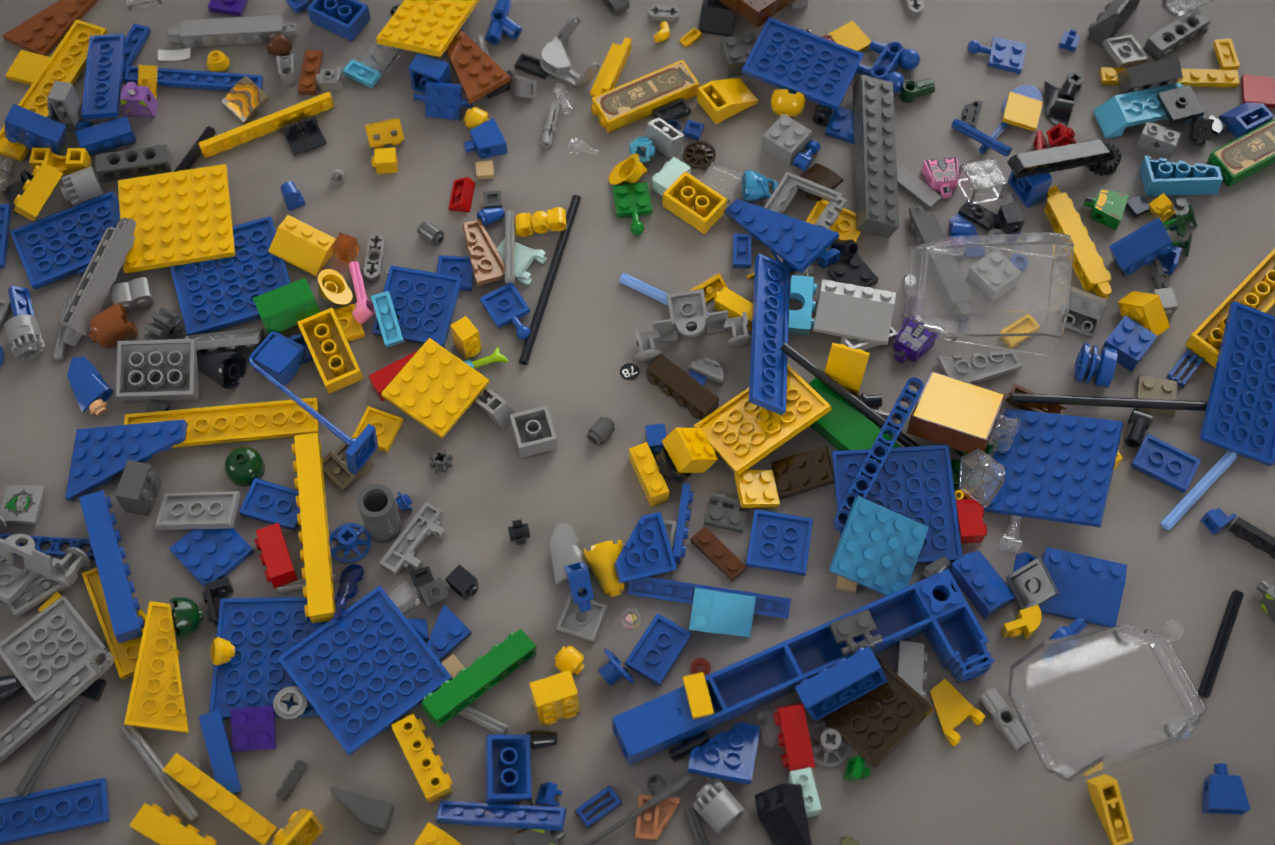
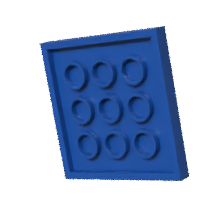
M390 266L383 292L388 290L390 292L404 341L424 344L431 338L445 348L463 281L461 277ZM376 316L372 334L382 337Z

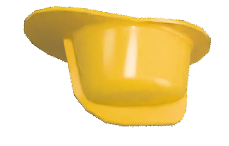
M637 153L617 164L609 175V183L611 185H617L623 181L635 183L647 173V169L639 161V155Z
M325 269L318 274V291L324 299L339 305H346L352 301L353 294L340 273L332 269Z

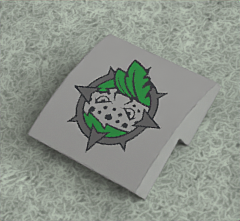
M37 485L7 486L0 508V515L5 519L6 524L18 526V523L36 525L46 490L45 487Z

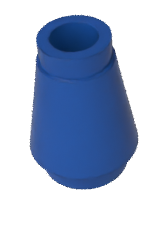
M502 207L481 209L477 212V219H480L485 226L505 217Z

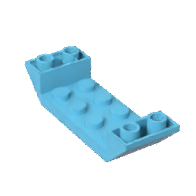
M1175 83L1116 95L1093 111L1105 139L1122 136L1125 128L1129 126L1144 124L1147 121L1154 122L1168 119L1157 99V94L1184 86L1181 83ZM1188 119V120H1185V121H1186V123H1187V122H1192V119Z

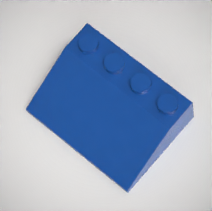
M1046 547L1041 558L1060 594L1040 605L1041 612L1073 620L1080 617L1086 623L1115 629L1125 586L1127 565Z

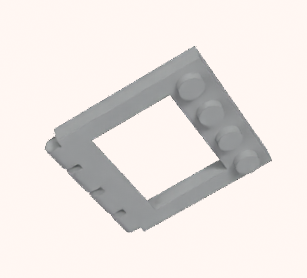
M786 172L764 208L783 214L798 189H801L829 201L815 225L830 230L829 226L834 224L839 216V212L843 210L848 202L843 197V194Z

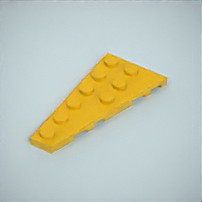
M97 567L81 574L108 647L114 657L118 674L124 680L135 673L142 637L118 643L112 627ZM138 610V617L142 616L145 624L146 614L142 610Z
M149 601L124 725L189 733L171 604Z

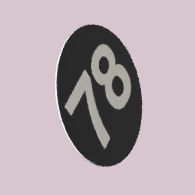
M632 363L624 364L620 369V375L625 380H634L639 376V368Z

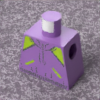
M128 82L123 86L120 96L123 116L156 118L159 103L148 87L136 86L135 82Z

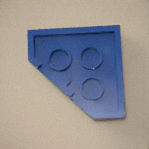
M661 512L641 516L614 563L619 584L677 570Z
M739 722L727 732H721L709 739V742L701 747H695L691 750L687 772L751 785L761 726Z

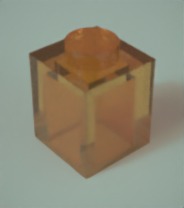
M339 233L332 246L335 258L347 263L353 262L360 251L357 238L343 233Z

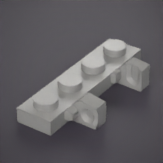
M426 501L379 562L380 566L396 576L403 567L407 569L410 566L416 571L420 570L423 567V563L415 557V551L425 537H430L432 534L434 537L443 540L447 535L445 529L440 527L441 524L438 521L443 515V511Z

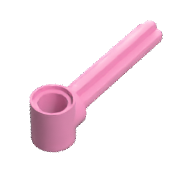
M354 261L349 263L357 298L356 309L352 313L359 323L364 324L376 312L373 302L367 299L359 263Z

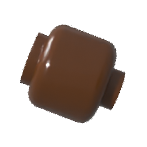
M278 34L268 38L266 48L269 55L273 54L274 58H276L278 55L283 57L290 54L292 46L288 36L285 37L284 34Z

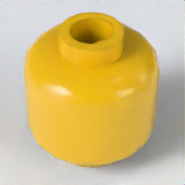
M477 107L468 108L463 120L465 126L473 129L488 121V112Z
M563 646L553 658L556 660L555 667L561 672L570 670L571 674L575 673L578 675L585 666L582 663L584 655L573 646Z

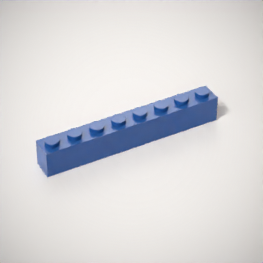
M103 490L81 496L79 499L115 637L119 644L142 637V628H144L145 624L143 617H138L137 611L141 609L138 599L133 598L132 593H135L136 590L133 581L128 579V576L131 575L128 563L124 564L123 561L127 557L124 547L119 546L122 538L119 529L115 530L114 527L117 524L115 514L110 512V508H113L110 496L106 497Z

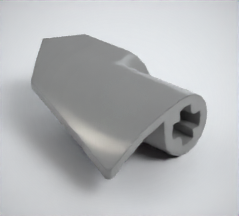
M558 522L549 540L556 585L567 579L564 566L583 561L588 568V572L591 570L584 556L582 545L572 526Z

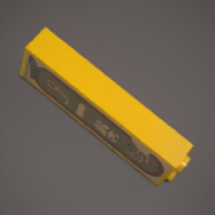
M681 60L593 97L591 111L594 116L597 115L601 127L610 133L652 115L654 109L681 98L687 100L697 96L700 83L684 60Z

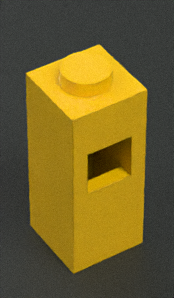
M726 287L721 292H718L713 299L715 302L714 310L718 312L728 310V318L742 317V312H746L748 330L751 331L753 303Z

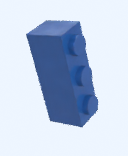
M127 116L75 131L80 148H86L90 156L137 142Z

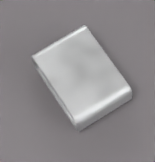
M1213 116L1208 118L1215 119L1211 134L1218 137L1226 129L1227 125Z

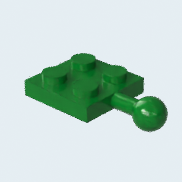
M648 182L612 186L617 218L632 216L633 223L630 225V231L634 235L642 234L644 225L640 222L639 216L652 214Z

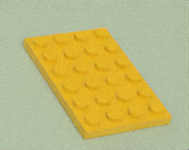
M404 0L376 37L377 44L441 57L480 0Z
M787 364L786 412L783 415L750 403L748 387L693 426L694 428H701L705 432L706 438L715 452L737 475H740L832 409L831 405Z

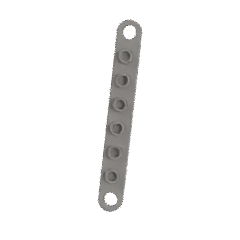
M104 649L95 651V654L81 663L41 700L0 734V764L112 666L114 661L113 655ZM102 656H106V662L104 661V664L99 666V659Z

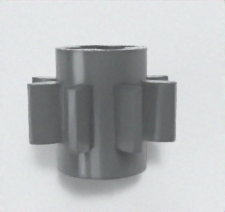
M436 449L434 455L429 456L432 461L429 463L430 468H435L436 474L439 472L447 473L448 468L453 467L451 462L453 460L452 454L447 455L446 449L443 451Z

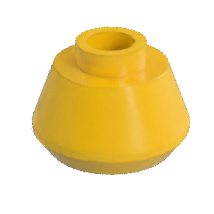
M212 51L207 57L206 66L211 72H224L230 65L229 58L221 51Z
M216 637L211 643L212 663L219 666L229 662L231 657L235 655L234 645H231V642L226 639Z

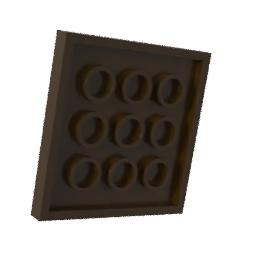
M875 655L888 682L821 719L832 729L838 731L841 738L876 770L934 710V707Z

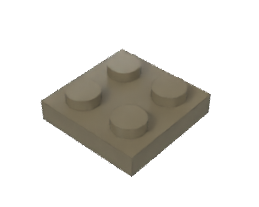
M1144 375L1138 376L1136 398L1176 400L1177 381ZM1135 408L1146 413L1174 417L1176 414V410Z

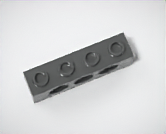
M1195 8L1149 36L1143 49L1156 61L1162 58L1165 59L1173 51H1178L1186 43L1194 41L1197 36L1204 35L1209 29L1208 25L1211 20L1198 8Z
M167 144L95 155L96 173L101 182L172 172L171 153Z

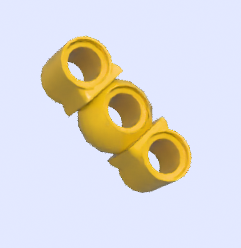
M555 207L551 210L547 209V212L536 211L532 215L529 212L519 213L515 216V233L519 237L534 235V232L543 234L549 229L551 232L566 229V210L561 207Z

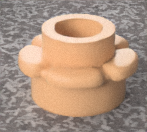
M102 399L94 401L89 406L90 414L97 416L104 414L107 411V403L103 402Z

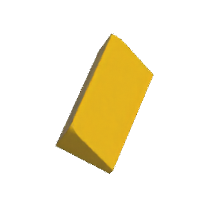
M718 273L689 291L703 289L705 302L707 303L718 292L728 287L721 274Z

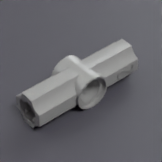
M995 688L986 691L979 697V700L993 718L995 727L1003 732L1015 751L1022 749L1032 741L1018 722L1015 711L1006 705ZM1001 716H1006L1009 719V723L1003 722Z

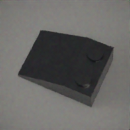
M781 783L754 795L758 818L773 845H812L801 784Z

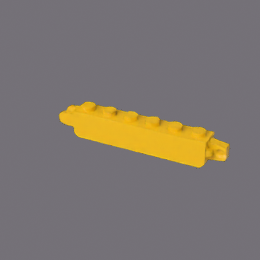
M1057 186L1050 187L1046 196L1047 204L1044 212L1082 287L1086 292L1094 293L1108 300L1112 293V288H1110L1109 284L1111 281L1110 272L1106 270L1102 257L1097 253L1095 243L1091 241L1087 228L1083 226L1080 214L1076 212L1072 199L1068 197L1066 192L1061 193Z

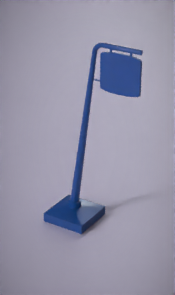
M271 332L250 355V365L348 445V449L345 452L348 470L356 475L378 448L375 427L368 424L357 439H351L271 377V374L269 375L257 366L252 360L258 353L257 362L273 370V372L281 373L299 352V348L278 336L270 340L274 335Z

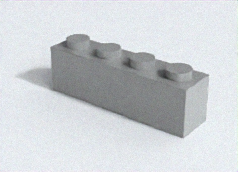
M900 640L897 646L895 673L925 698L926 691L922 690V685L926 682L927 671L923 670L924 663H927L928 651H924L925 643Z

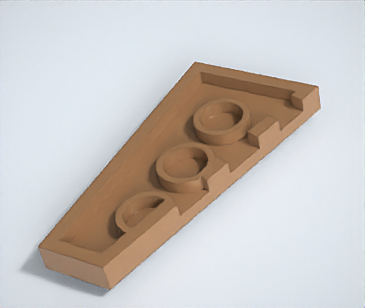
M477 219L463 223L462 228L476 286L505 279V263L481 220Z

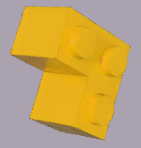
M1132 291L1117 302L1123 318L1127 316L1132 320H1136L1138 324L1157 336L1170 327L1159 295Z

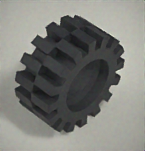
M1107 142L1106 145L1112 152V156L1109 158L1110 162L1087 166L1090 167L1089 170L1091 172L1095 170L1094 174L1096 175L1099 172L1100 176H1103L1104 173L1108 176L1116 171L1121 161V153H1119L1120 150L1118 148L1115 149V145L1111 147L1109 146L1110 143Z

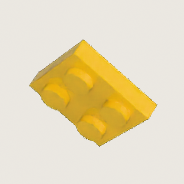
M746 470L740 475L734 473L741 508H778L780 501L773 470Z

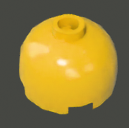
M786 89L774 90L771 96V108L778 116L785 114L790 118H794L803 111L806 98L800 92H797L795 95L788 93Z

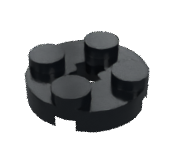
M665 448L657 453V462L660 466L659 472L662 476L669 477L678 483H683L692 474L678 473Z

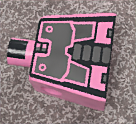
M958 158L924 160L921 171L927 185L934 191L941 192L942 198H950L953 195L952 191L956 190L959 181Z

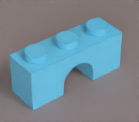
M791 276L789 299L800 301L803 308L800 310H789L788 334L809 335L810 330L814 328L815 318H811L812 312H815L816 301H812L817 289L814 277Z

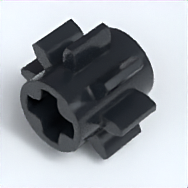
M521 519L512 521L513 526L508 527L510 541H516L517 545L526 544L525 539L530 538L528 523L522 524Z

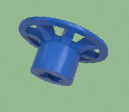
M347 523L337 527L329 537L331 555L342 563H354L363 559L371 548L370 535L363 526L356 523ZM364 532L367 540H360L358 537ZM335 539L339 544L332 549V540ZM357 545H367L366 550L361 554ZM344 549L343 558L335 554V552ZM350 550H353L358 556L354 559H347Z
M605 648L604 651L610 661L598 670L603 679L610 686H613L622 677H625L634 684V678L626 667L621 668V661L613 652Z

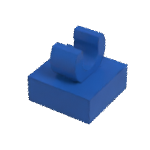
M1077 30L1064 31L1059 47L1075 52L1081 37L1076 34Z
M552 782L543 783L540 785L535 805L559 806L560 803L555 802L554 797L555 795L561 796L563 792L556 790L557 784Z

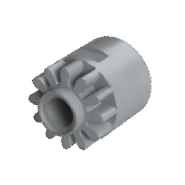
M92 166L61 177L63 185L60 186L62 194L66 201L71 200L73 206L104 195Z
M19 315L5 323V333L14 358L20 357V360H31L39 357V353H44L43 349L46 347L38 321L34 316Z
M721 782L715 783L714 786L710 783L704 786L696 794L697 802L693 804V808L717 835H721L728 830L745 812V809Z

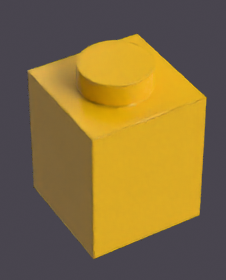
M396 148L374 149V156L371 157L372 167H376L377 174L398 172Z

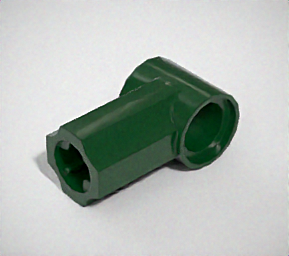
M932 78L919 81L906 80L903 83L899 97L901 101L911 103L916 97L934 93L935 83Z

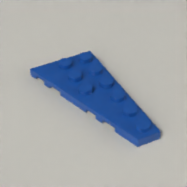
M736 199L724 210L725 215L800 273L812 264L839 237L838 232Z

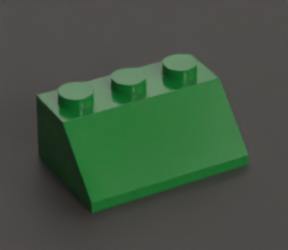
M305 277L253 298L268 335L273 331L278 333L298 325L297 322L320 313L318 304Z

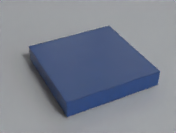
M439 255L437 273L461 277L463 281L460 291H472L474 274L470 258Z

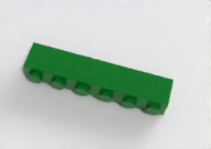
M519 629L517 632H511L505 641L495 644L486 655L479 656L471 666L461 669L451 681H445L436 692L426 695L422 701L424 713L437 728L441 727L536 655V645L522 629Z

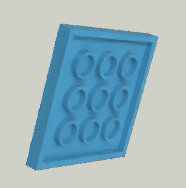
M856 496L829 572L885 596L904 589L909 585L929 527L860 496Z

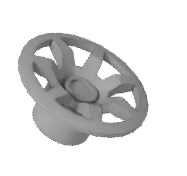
M826 722L818 723L809 731L810 738L819 744L812 749V752L817 753L822 750L824 754L823 761H820L813 755L814 762L824 767H835L842 764L848 758L851 746L848 743L841 742V735L838 731L827 729L826 726L829 725ZM822 727L821 736L812 734L816 729ZM847 747L844 757H841L838 748ZM829 753H832L839 760L834 763H826Z

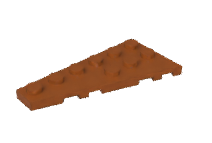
M59 0L2 36L4 40L26 51L48 56L63 40L76 19L81 20L98 0Z
M461 29L445 50L458 81H460L462 90L467 97L468 104L511 81L510 75Z

